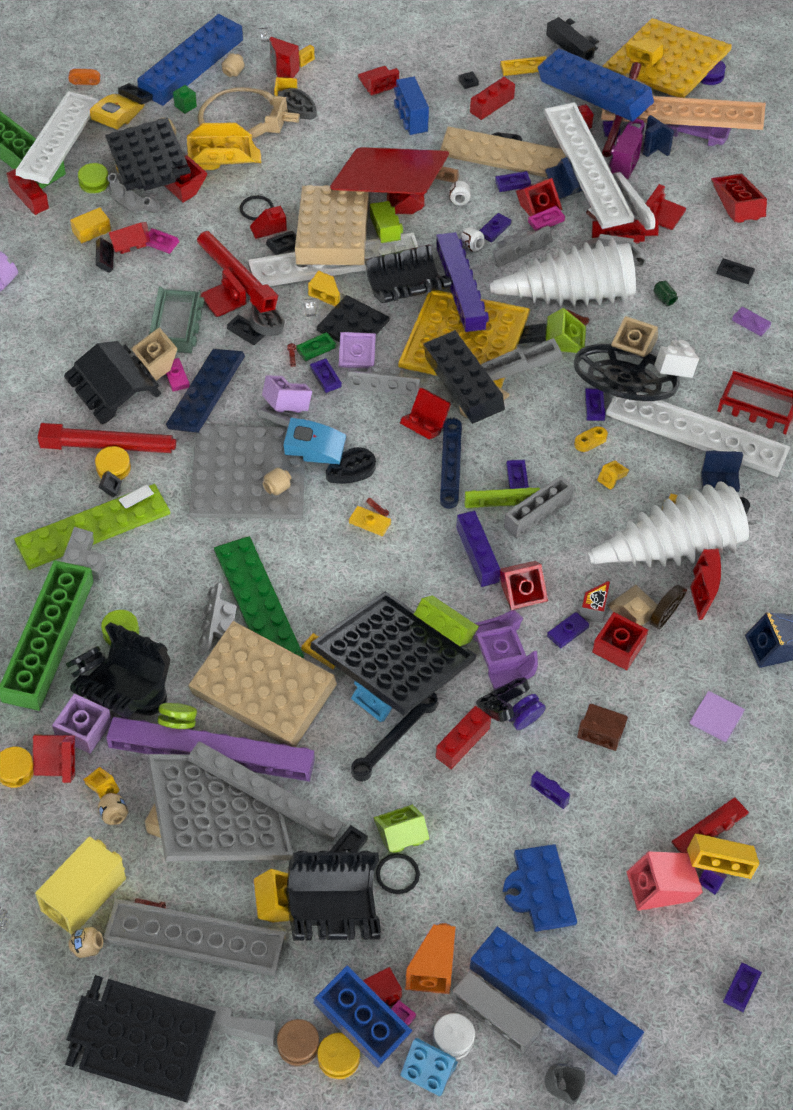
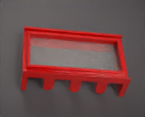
M733 370L720 399L717 412L721 413L725 404L733 407L732 415L734 417H738L740 410L750 413L749 421L752 423L756 422L757 417L760 416L768 419L766 423L767 428H773L775 422L784 424L783 434L786 435L793 419V390Z

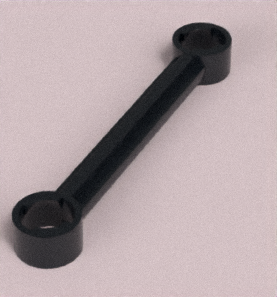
M435 693L427 697L433 699L434 703L418 704L365 758H358L353 761L351 774L355 780L361 782L368 780L372 775L373 766L425 713H432L436 710L438 697ZM359 765H364L368 767L369 771L355 772V768Z

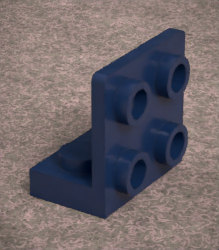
M706 451L701 469L702 489L706 484L715 489L718 482H724L728 487L731 486L736 492H739V470L743 459V452Z

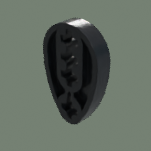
M351 448L343 452L340 464H329L326 469V480L330 483L346 484L367 479L375 472L376 458L366 448Z

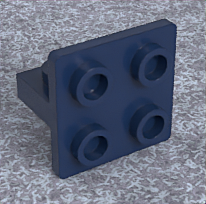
M652 115L648 116L643 155L649 157L659 150L666 156H669L674 131Z
M567 157L561 159L557 166L545 170L548 179H553L559 199L583 191L574 174L572 163L569 162Z

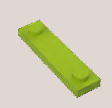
M540 488L465 491L464 505L465 508L515 506L539 491Z

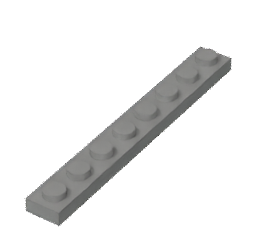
M200 741L188 755V761L331 842L334 841L343 826V822Z

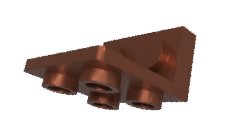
M589 704L584 720L582 719L579 725L577 738L616 751L628 716Z

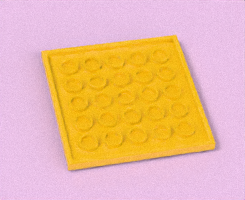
M651 18L629 41L652 39L663 43V57L653 66L627 57L625 43L603 67L625 76L627 73L629 74L632 64L638 62L641 64L638 80L652 89L678 98H685L707 73L731 51L732 45Z
M439 290L431 291L426 296L398 362V367L437 375L426 360L423 344L456 330L480 364L511 352L517 348L530 314V308L481 299V301H484L485 312H488L489 321L486 322V330L465 332L452 293ZM505 377L493 382L497 387L502 388Z

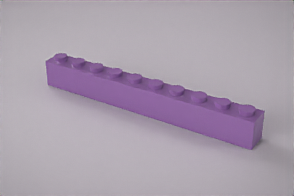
M113 717L107 735L109 748L143 754L189 755L200 741L255 773L310 782L315 761L314 750L306 747L297 748L287 744H273L265 740L255 741L246 737L237 738L227 734H213L205 730L174 729L145 720L136 721L125 717Z

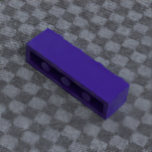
M476 511L458 514L456 529L480 586L484 587L499 583L501 569Z

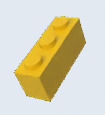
M695 833L687 848L692 867L751 879L760 864L754 846Z

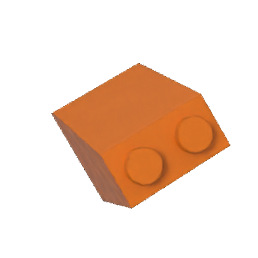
M446 923L433 924L407 967L405 990L450 994L455 926Z

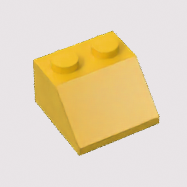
M269 869L254 878L258 919L272 923L289 921L286 893L288 873Z

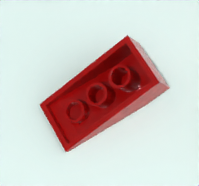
M742 173L711 178L724 208L734 222L741 223L744 220H759L766 217L767 198Z

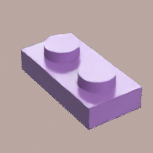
M741 307L732 318V321L761 337L771 327L772 323L744 307Z

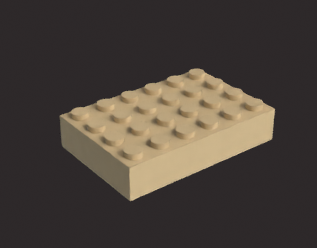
M329 185L302 186L295 243L296 264L364 265L369 192L332 190Z
M232 621L188 686L192 694L277 742L296 747L337 684L333 674Z

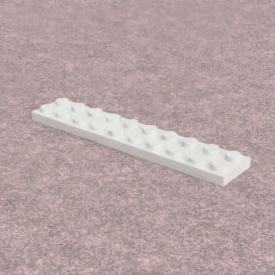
M68 91L17 167L16 176L38 181L42 184H49L90 119L89 109L99 99Z
M576 103L546 108L544 114L565 156L572 163L574 174L601 228L605 229L634 222V216Z
M414 232L401 234V240L381 243L379 238L366 240L365 259L418 247ZM295 252L248 260L250 272L263 285L268 284L269 286L311 280L318 271L335 276L366 270L365 264H296Z
M614 396L606 411V415L703 451L743 452L742 465L775 477L779 476L790 451V446L661 400L635 401Z

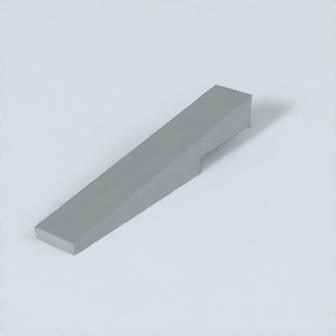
M553 338L525 351H521L520 348L515 349L481 365L494 381L561 360L563 357L558 344Z
M190 1003L216 1011L211 1030L274 1047L276 1021L233 1017L231 1007Z

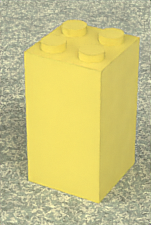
M90 836L35 892L41 912L71 935L75 930L80 929L126 880L122 857L115 851L111 853L106 849L107 847L99 839L95 841Z

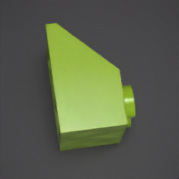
M562 308L547 316L546 341L554 338L561 352L577 353L585 347L586 326L570 312Z
M413 804L373 817L383 844L389 852H401L405 847L411 845L419 846L424 841L430 839L424 815Z

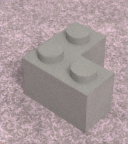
M74 527L61 562L91 568L93 579L100 580L106 565L105 555L90 551L94 542L93 532Z

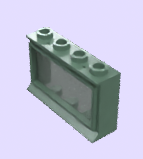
M159 286L149 335L160 327L177 347V352L192 353L193 347H196L197 336L195 334L199 333L198 321H201L202 310L200 308L204 307V297H201V290L199 292L167 290Z

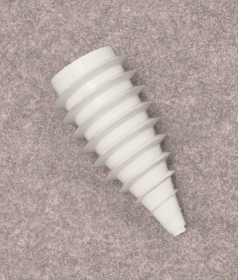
M611 237L608 246L605 247L598 240L594 249H591L589 244L585 242L583 251L578 252L575 245H572L570 254L567 255L560 248L558 256L554 259L547 252L544 262L540 263L535 258L533 266L526 268L523 265L522 270L516 273L511 272L508 276L493 280V282L489 283L490 292L498 295L520 296L521 299L522 297H529L533 299L534 303L537 298L545 300L547 306L551 299L557 300L560 307L564 300H570L573 307H575L577 300H583L587 307L590 299H596L600 306L603 298H609L613 305L615 297H622L626 304L628 296L635 295L636 292L635 267L631 246L629 243L617 245Z
M718 482L714 489L706 484L702 489V494L698 490L692 489L689 493V498L679 494L675 504L670 499H666L662 510L658 506L653 505L650 510V517L644 512H640L637 524L630 520L627 521L626 530L623 532L616 531L615 537L605 540L604 543L591 549L590 552H587V557L590 564L632 562L635 567L637 561H645L649 568H651L652 560H659L665 568L667 559H673L680 566L681 557L687 556L690 562L694 563L695 554H702L704 549H719L720 557H722L723 547H728L734 554L737 544L748 540L749 527L747 516L741 499L733 487H728L724 482Z

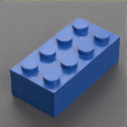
M348 965L313 1001V1004L377 1068L386 1061L413 1031Z

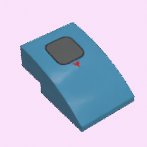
M290 418L283 444L285 455L303 456V460L306 462L340 464L346 434L317 422Z

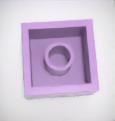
M73 694L52 727L55 735H75V747L91 754L110 726L112 719L109 709Z

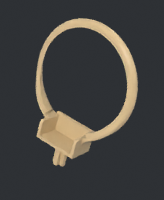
M246 87L226 89L214 94L203 103L198 113V123L201 125L205 123L203 118L204 111L214 99L231 92L247 91L264 96L270 105L274 107L270 116H265L264 123L260 122L247 130L252 135V139L265 132L280 133L284 121L299 123L300 117L298 113H288L286 97L273 96L267 91Z

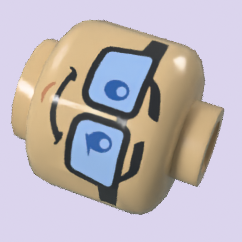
M106 794L98 803L100 816L104 823L108 825L120 824L128 815L126 803L119 794Z
M94 927L77 929L72 933L71 939H69V949L78 958L95 956L103 947V936Z

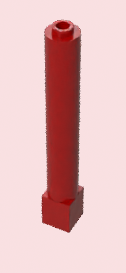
M204 231L198 236L197 243L223 270L229 269L245 288L246 293L251 297L250 302L261 313L276 309L279 295L268 284L263 285L211 232Z
M41 423L37 437L40 448L62 450V446L104 449L115 446L125 451L172 453V450H176V439H173V435L63 428V424Z

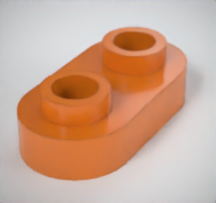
M72 69L69 72L68 79L74 85H97L100 82L101 75L95 69Z

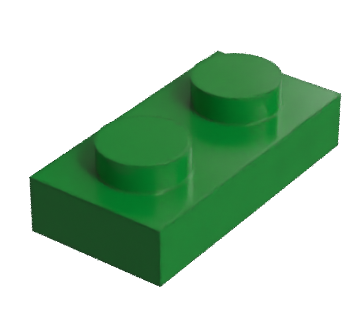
M327 332L296 345L297 352L305 362L336 348V343Z

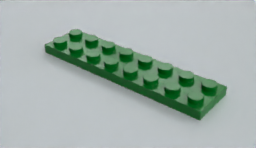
M247 536L214 547L216 557L247 628L304 659L303 652L251 537Z

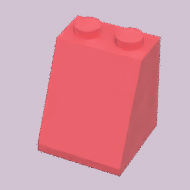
M648 851L626 871L637 911L692 902L703 893L696 869L692 867L688 853Z

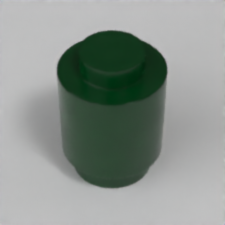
M659 281L655 284L653 292L663 304L670 306L677 301V292L667 281Z

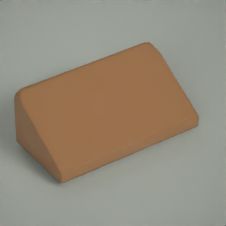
M442 166L435 179L454 183L458 181L459 171L458 169Z

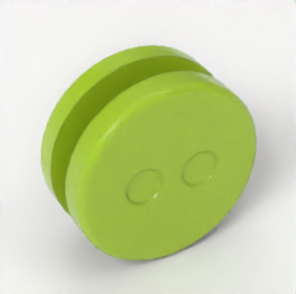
M89 163L82 166L78 171L80 188L87 193H99L107 189L110 183L108 181L109 174L107 168L99 163Z
M114 610L108 613L102 620L103 638L110 646L111 639L105 629V626L110 622L139 634L137 618L130 611Z
M163 703L159 706L161 715L158 716L157 722L160 725L174 729H191L195 727L197 715L195 707L181 703Z

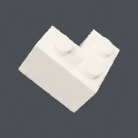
M672 340L670 346L660 347L655 367L661 374L693 378L699 358L687 341Z

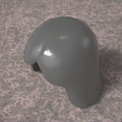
M553 1064L545 1075L546 1089L550 1094L562 1099L570 1105L575 1104L585 1084V1071L582 1068L572 1067L567 1064ZM562 1078L566 1082L565 1090L558 1088Z

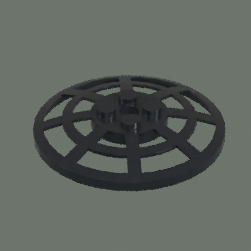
M594 344L580 349L574 358L575 371L585 382L602 392L635 401H660L668 399L677 392L680 384L679 376L666 374V377L658 378L646 369L649 363L655 366L657 356L650 353L642 357L612 347L611 344ZM597 353H608L610 360L593 362L587 356ZM616 354L630 355L643 360L639 365L617 360ZM582 359L590 365L588 373L583 372L579 367V362ZM604 365H612V366L607 367L606 369H603L602 367H600V366H604ZM594 370L603 374V377L594 376ZM642 373H644L645 375H647V376H648L649 378H651V379H648V380H647L646 377H645ZM598 381L604 382V383H606V384H607L608 386H610V387L604 386V385H602L601 383H599ZM671 381L673 389L669 392H661V383ZM655 384L656 389H647L645 385ZM638 392H644V393H648V394H646V395H637L636 393H638Z

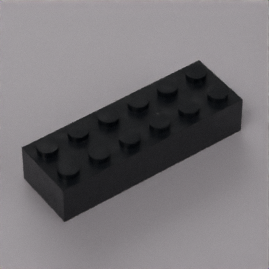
M456 330L423 344L426 360L472 424L505 410L502 392Z

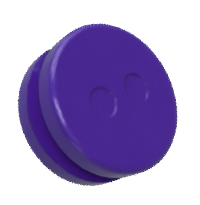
M720 60L701 80V83L706 85L721 83L724 80L726 70L724 62Z
M530 694L513 706L515 716L509 721L514 722L513 726L516 730H522L535 722L544 713L546 706L539 701L536 694Z

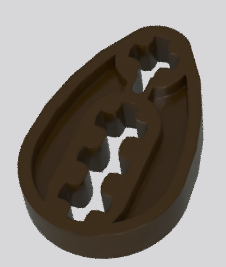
M679 584L670 589L655 608L650 619V625L660 630L682 602L687 589Z

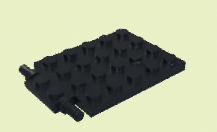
M168 117L105 135L126 191L137 188L138 190L144 189V191L175 183L176 179L180 178V176L191 173Z
M95 975L86 996L81 995L66 1039L70 1041L68 1047L70 1051L65 1065L74 1067L78 1053L82 1051L83 1046H86L78 1069L188 1103L216 1011L108 979L102 999L99 1001V990L104 977Z

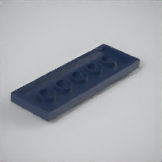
M212 349L167 421L166 426L168 429L199 433L245 358L243 351Z

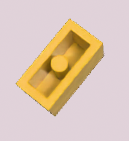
M101 207L70 219L72 232L80 243L90 241L111 231L110 219Z

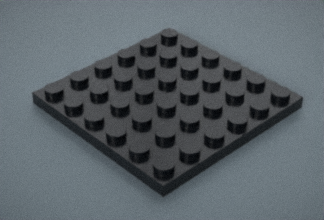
M386 591L312 641L310 646L313 651L403 716L474 662L477 656L465 646L457 645L416 617L412 609Z

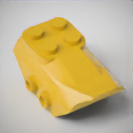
M202 123L187 135V155L204 170H216L220 165L262 163L260 149L254 145L252 135L237 123Z

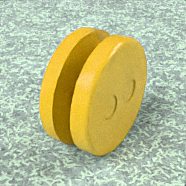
M115 446L107 447L96 455V471L101 479L106 471L111 472L121 480L130 473V459L124 449Z
M17 746L2 750L0 752V783L10 788H17L27 784L34 775L31 754L26 749Z
M332 1033L321 1041L318 1047V1064L326 1076L333 1079H345L357 1070L360 1063V1050L343 1033Z

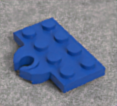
M556 844L515 850L513 855L517 871L507 876L502 892H507L509 889L514 888L520 894L517 896L506 895L504 899L515 912H529L534 932L576 925L577 918Z

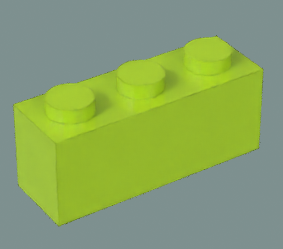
M384 201L369 204L370 219L380 242L386 243L401 240L403 226L402 223H399V217L395 215V208L391 207L390 202Z
M433 595L422 598L414 612L416 617L459 646L470 643L479 627Z

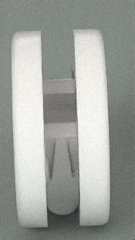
M449 1013L438 1019L433 1029V1045L435 1048L455 1057V1059L465 1057L472 1050L475 1029L467 1017L458 1013Z

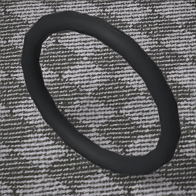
M255 195L241 202L240 212L245 218L255 221L257 217L249 216L243 211V206L247 201L262 199L269 203L270 208L274 206L271 200L265 196Z
M390 854L377 865V882L382 889L389 893H407L419 881V867L414 859L406 854ZM403 858L413 865L416 874L410 886L405 889L396 890L389 888L383 883L380 871L383 864L388 860Z

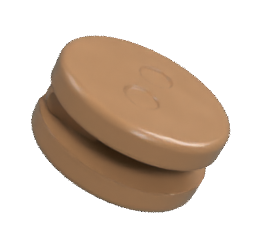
M294 1019L285 1023L277 1035V1047L281 1058L288 1064L295 1066L311 1062L316 1057L319 1047V1034L315 1026L303 1019Z

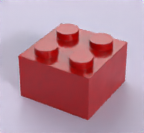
M613 612L596 637L592 653L628 670L646 643L648 629Z

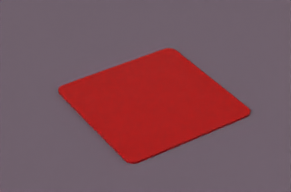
M360 147L353 152L330 185V189L425 194L447 160L449 152Z

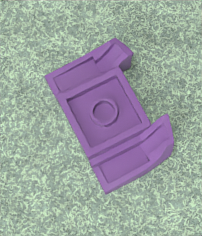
M665 124L674 131L673 136L677 137L678 133L682 132L708 139V146L723 145L731 131V128Z
M515 610L475 623L479 627L473 638L475 642H478L488 667V676L494 690L517 678L524 677L529 679L535 675L538 668L537 651H533L526 656L516 632L520 628L523 617Z

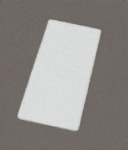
M145 485L120 498L119 501L127 509L154 493L148 485Z

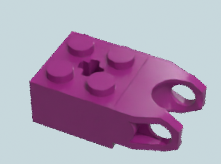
M635 119L633 122L630 121L622 135L618 136L616 146L613 145L611 150L613 158L610 160L609 167H611L612 174L621 172L626 179L630 178L640 156L642 133L645 126L643 120ZM635 123H637V124H640L641 127H640V128H637L636 126H632V125L635 124Z

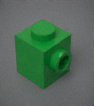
M186 85L173 92L174 107L184 114L197 107L196 92Z

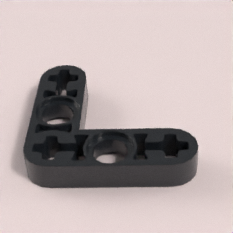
M517 678L479 698L476 701L477 707L491 716L492 719L499 722L508 721L515 716L512 705L507 702L527 692L530 686L526 678Z

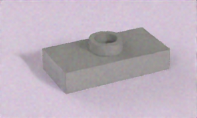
M270 404L260 408L258 416L268 419L274 424L285 427L289 426L290 418L299 419V415L289 411H275Z

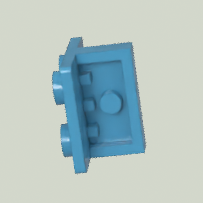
M354 681L357 689L351 699L379 722H384L392 707Z
M415 1038L400 1075L437 1096H441L458 1062L455 1057Z

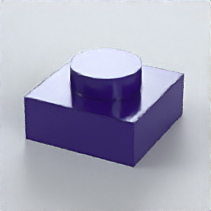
M603 121L604 137L609 136L613 121Z
M704 869L699 882L701 886L716 895L727 875Z

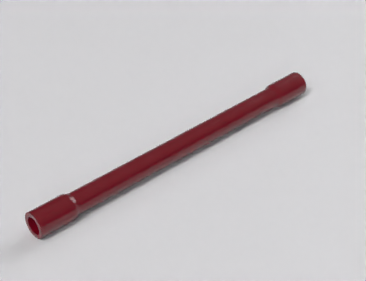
M634 62L629 72L630 79L636 81L641 69L640 63ZM616 115L608 139L602 151V155L607 158L611 157V150L613 145H615L623 117Z

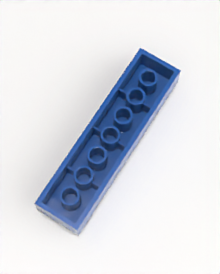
M217 14L137 78L138 87L153 94L152 100L164 106L173 98L175 90L184 85L188 86L243 41L242 25Z
M559 48L538 66L542 82L632 122L654 103L651 87Z
M498 926L471 958L470 970L480 975L485 981L615 1076L642 1041L644 1035L642 1029Z

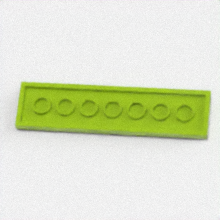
M154 483L149 485V488L154 493L153 495L127 509L119 501L120 498L124 497L121 496L16 537L14 540L28 569L31 570L63 557L74 527L93 532L94 545L170 514V509Z

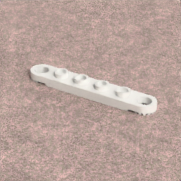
M621 172L613 173L612 175L632 213L644 225L646 230L654 229L655 217L650 208L644 203V200L641 199L637 191L633 189Z

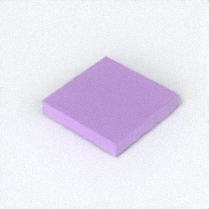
M340 332L339 367L368 369L374 366L376 333Z
M708 691L693 715L690 724L727 742L745 709Z

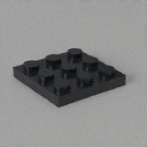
M346 295L318 324L317 331L322 334L327 332L332 339L340 343V332L376 333L377 335L389 322V316Z

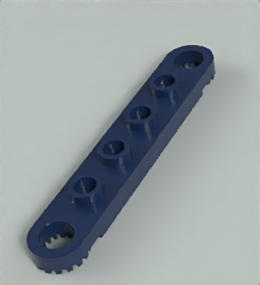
M455 417L445 420L443 428L440 504L447 509L455 508L459 503L462 423L458 418L455 419ZM449 425H456L457 427H456V429L454 428V430H453V428L451 429V428H449L448 426H449ZM452 497L454 500L447 502V500L445 501V498Z

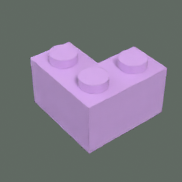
M266 375L262 396L275 411L284 412L287 410L296 413L308 411L312 390L306 384L288 383L283 376Z

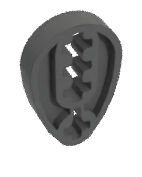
M288 88L278 94L280 97H286L288 113L300 114V119L312 120L316 118L317 109L315 103L304 91L297 88Z
M252 305L249 321L253 330L267 336H276L283 332L285 320L277 309L261 313Z

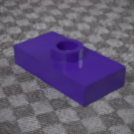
M527 171L495 176L499 192L522 189L531 185Z
M497 213L479 231L484 234V239L492 243L511 225L512 220Z
M326 358L310 364L311 371L325 393L342 387V382Z
M585 388L586 420L605 421L604 393L596 388Z
M507 460L506 468L509 489L528 488L525 460Z
M575 612L547 632V637L561 649L587 630L589 623Z
M538 771L532 775L530 786L562 809L569 804L570 794L562 789L556 781L548 779Z
M741 962L723 1003L744 1012L762 972Z

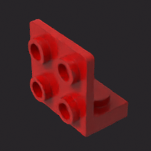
M386 66L360 73L358 78L372 96L396 87V80L399 79L400 72L397 68L388 70Z
M659 184L645 204L650 208L655 219H659L660 226L673 230L686 212V207L666 200L665 186Z
M229 269L222 271V284L201 293V297H204V303L215 317H220L247 304L245 288Z
M420 388L411 413L403 416L400 424L429 440L435 438L441 433L451 403L424 388Z
M35 734L33 736V774L35 776H62V783H71L75 777V735Z

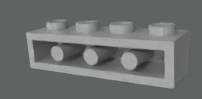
M559 476L505 513L504 528L516 539L521 535H526L531 528L540 525L548 516H553L561 507L571 503L574 486L564 477Z
M469 971L453 990L452 1000L524 1055L540 1035L541 1026L538 1020L531 1015L527 1016L523 1013L519 1005L505 999L498 989H492L488 986L480 975H474Z

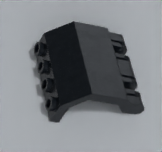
M430 244L364 259L367 277L373 294L381 303H388L393 300L396 301L401 298H409L451 287L450 278L447 275L440 276L437 272Z
M118 341L97 343L80 357L64 375V378L71 387H76V393L89 410H94L93 415L100 424L110 421L115 416L117 408L136 392L149 390L155 397L162 394L158 389L160 385L153 377L151 379L148 377L150 373L144 366L142 368L139 366L141 362L135 355L131 356L132 351L126 344L122 346Z
M110 622L105 626L111 639L108 658L90 675H80L70 685V691L81 697L85 696L88 700L109 710L113 708L115 713L128 718L137 709H142L164 688L171 660L167 653L168 649L164 644L152 641L149 637H143L135 631H129L121 625Z
M298 851L293 853L289 861L286 889L293 941H304V939L311 941L313 936L312 926H317L320 941L326 939L347 940V938L348 940H354L356 934L355 925H360L362 940H368V938L369 940H380V920L376 915L372 889L374 869L379 862L378 852Z

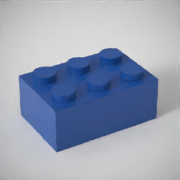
M415 76L396 80L394 106L399 110L400 119H403L404 129L408 130L409 135L428 132L429 106Z

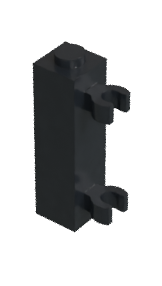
M558 17L547 23L546 36L562 49L588 61L594 59V53L598 49L595 44L599 43V40L596 38H592L590 41L587 40L571 26L575 23L574 20L569 18L564 21Z

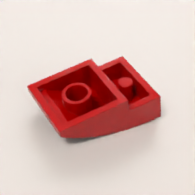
M704 549L693 569L695 578L690 589L699 620H702L706 615L720 586L721 559L719 549Z

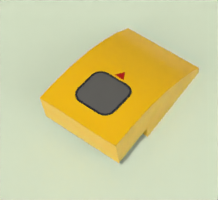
M111 94L99 100L89 110L91 120L118 130L123 124L128 125L145 105H141L120 94Z

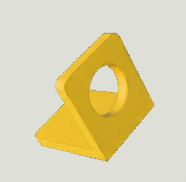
M276 77L275 96H278L279 91L288 88L298 89L296 78Z

